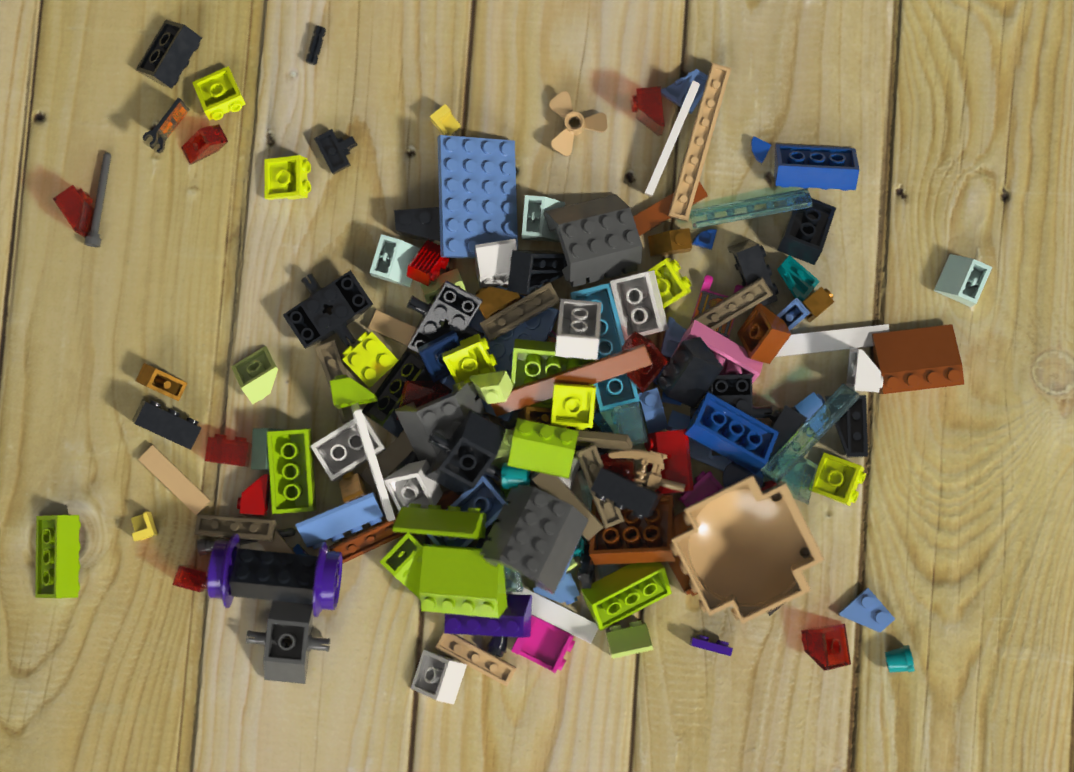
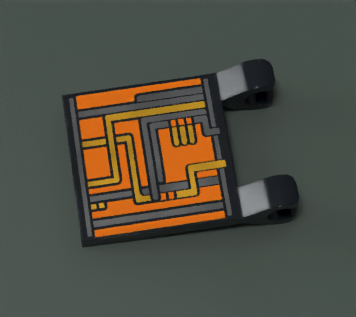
M178 97L157 126L143 135V140L146 141L148 137H153L150 147L153 149L156 144H160L157 152L159 154L162 153L165 149V141L190 109Z

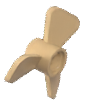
M563 91L550 101V109L565 119L564 130L551 142L552 148L565 157L571 155L574 136L579 135L584 128L600 133L607 130L606 114L597 113L584 118L581 113L573 111L568 92ZM577 120L580 125L573 128L569 125V122Z

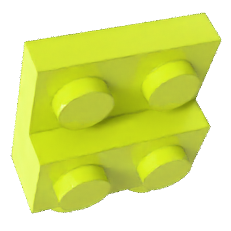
M229 66L192 82L209 121L212 119L220 120L225 113L230 111L237 112L246 104Z
M297 155L264 159L265 199L287 198L292 200L308 198V193L311 191V183L308 181L311 164L308 158Z
M671 258L664 259L648 270L655 271L664 309L692 292L689 288L692 286L690 280L686 276L682 277L679 272L681 269L679 263L675 259L671 260Z
M365 331L357 338L359 342L354 347L350 345L343 351L342 354L344 356L341 359L371 388L399 360L372 331L369 333Z
M479 333L460 341L461 346L442 353V358L455 383L461 381L468 383L470 382L469 377L472 375L496 372L495 365L498 364L493 353H488L487 349H490L485 337L481 339Z
M554 383L551 425L561 428L571 426L579 430L592 428L596 386Z
M824 452L809 490L850 506L851 502L855 503L858 498L859 492L856 489L858 484H863L865 480V468Z

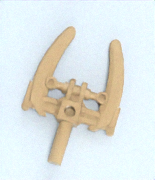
M632 449V451L616 450L609 453V457L614 459L630 458L641 460V468L636 470L638 476L634 477L636 483H644L647 488L653 491L662 486L684 492L685 484L663 479L660 474L661 469L664 470L663 460L667 458L666 454ZM648 463L653 464L652 470L647 473L646 465Z

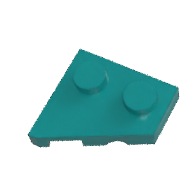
M790 255L777 269L794 298H798L801 303L820 282Z

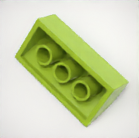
M311 428L267 432L272 514L315 511L316 494L313 450L310 447L312 445Z
M409 503L408 507H401L393 526V532L485 538L487 513H480L479 508H468V512L460 511L461 507L448 506V510H440L441 505L428 504V508H421V504Z
M79 515L36 516L35 598H78L80 590L79 550L81 546L79 541V530L81 528Z
M661 562L631 563L592 583L591 589H581L585 603L600 631L672 594L665 567Z

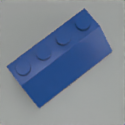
M775 145V186L784 188L800 187L803 189L820 188L823 190L840 189L843 191L856 190L860 169L855 148Z
M707 392L692 416L685 435L754 474H757L767 464L779 434L778 431Z

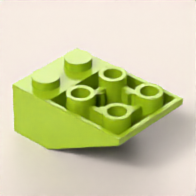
M407 533L380 563L420 599L423 544L411 533Z

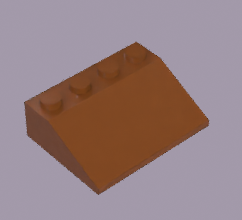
M952 324L872 334L875 365L881 371V376H883V386L879 389L878 394L965 385L962 361Z
M662 495L653 516L640 519L632 515L633 511L626 507L624 510L620 509L624 522L606 529L603 527L590 539L589 555L594 565L675 562V555L670 547V544H672L671 539L675 537L673 495ZM592 499L591 512L602 523L595 502Z

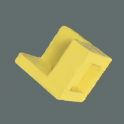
M446 104L430 116L431 122L442 135L451 136L461 127Z
M150 511L131 518L135 533H132L134 541H141L158 535Z

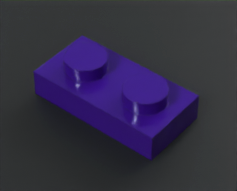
M697 634L696 638L691 637L690 646L728 656L732 655L733 648L728 646L729 642L717 640L716 643L708 641L709 637Z

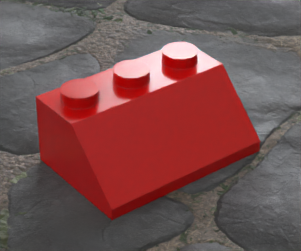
M686 429L645 434L644 445L646 451L650 452L651 450L667 455V458L663 460L664 470L661 469L660 471L662 478L685 484L684 492L694 491L689 439L685 435ZM651 463L647 465L648 472L652 470L653 464ZM662 486L655 490V492L659 491L663 494L680 492Z

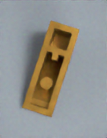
M349 472L343 475V479L339 481L344 503L351 502L368 494L359 473Z

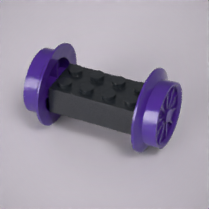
M234 533L229 541L216 540L214 543L208 570V595L210 598L222 599L225 608L231 606L234 597L312 604L314 617H318L322 609L336 610L342 578V552L329 551L326 542L322 543L318 556L241 549L239 535Z

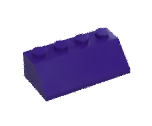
M506 594L507 608L499 618L445 613L444 633L519 638L531 637L532 595Z

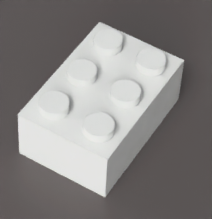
M654 270L610 281L624 340L669 329Z
M560 299L555 356L597 360L601 302Z
M363 414L375 455H378L386 448L367 417ZM355 419L310 446L331 481L334 482L367 462Z

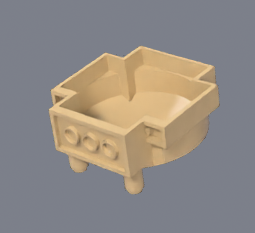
M751 475L685 508L684 519L688 526L691 524L692 526L687 528V531L673 537L670 547L675 556L679 554L681 558L680 567L684 574H689L691 578L689 582L694 594L698 592L701 598L698 601L703 612L707 611L709 616L733 605L734 608L731 609L734 618L736 620L740 619L743 624L811 591L802 571L824 561V557L785 481L761 491L754 476Z

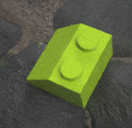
M347 375L335 376V380L330 381L333 404L338 409L351 407V405L356 403L362 405L378 402L375 394L351 377L348 378Z

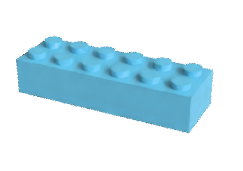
M610 283L571 292V300L601 302L597 360L627 350ZM632 371L594 384L596 386L595 398L600 413L640 402Z

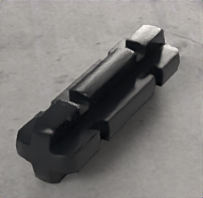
M315 26L314 36H312L306 62L311 65L317 64V55L320 54L322 47V37L325 36L326 29L322 26Z

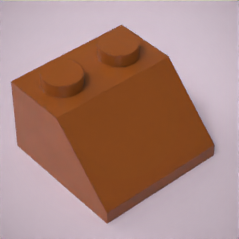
M760 303L756 305L737 332L749 358L767 364L772 362L791 336L786 323Z

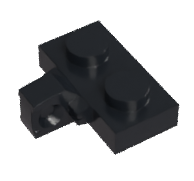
M331 129L314 138L333 175L351 166L346 156L350 154L349 150L358 146L353 136L346 140H343L342 137L337 139L334 131Z
M585 545L584 553H581L580 556L582 566L578 568V580L581 581L583 589H591L592 583L596 582L595 565L589 555L590 545Z

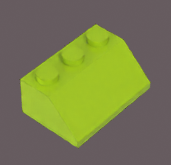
M517 418L508 466L569 479L579 431Z

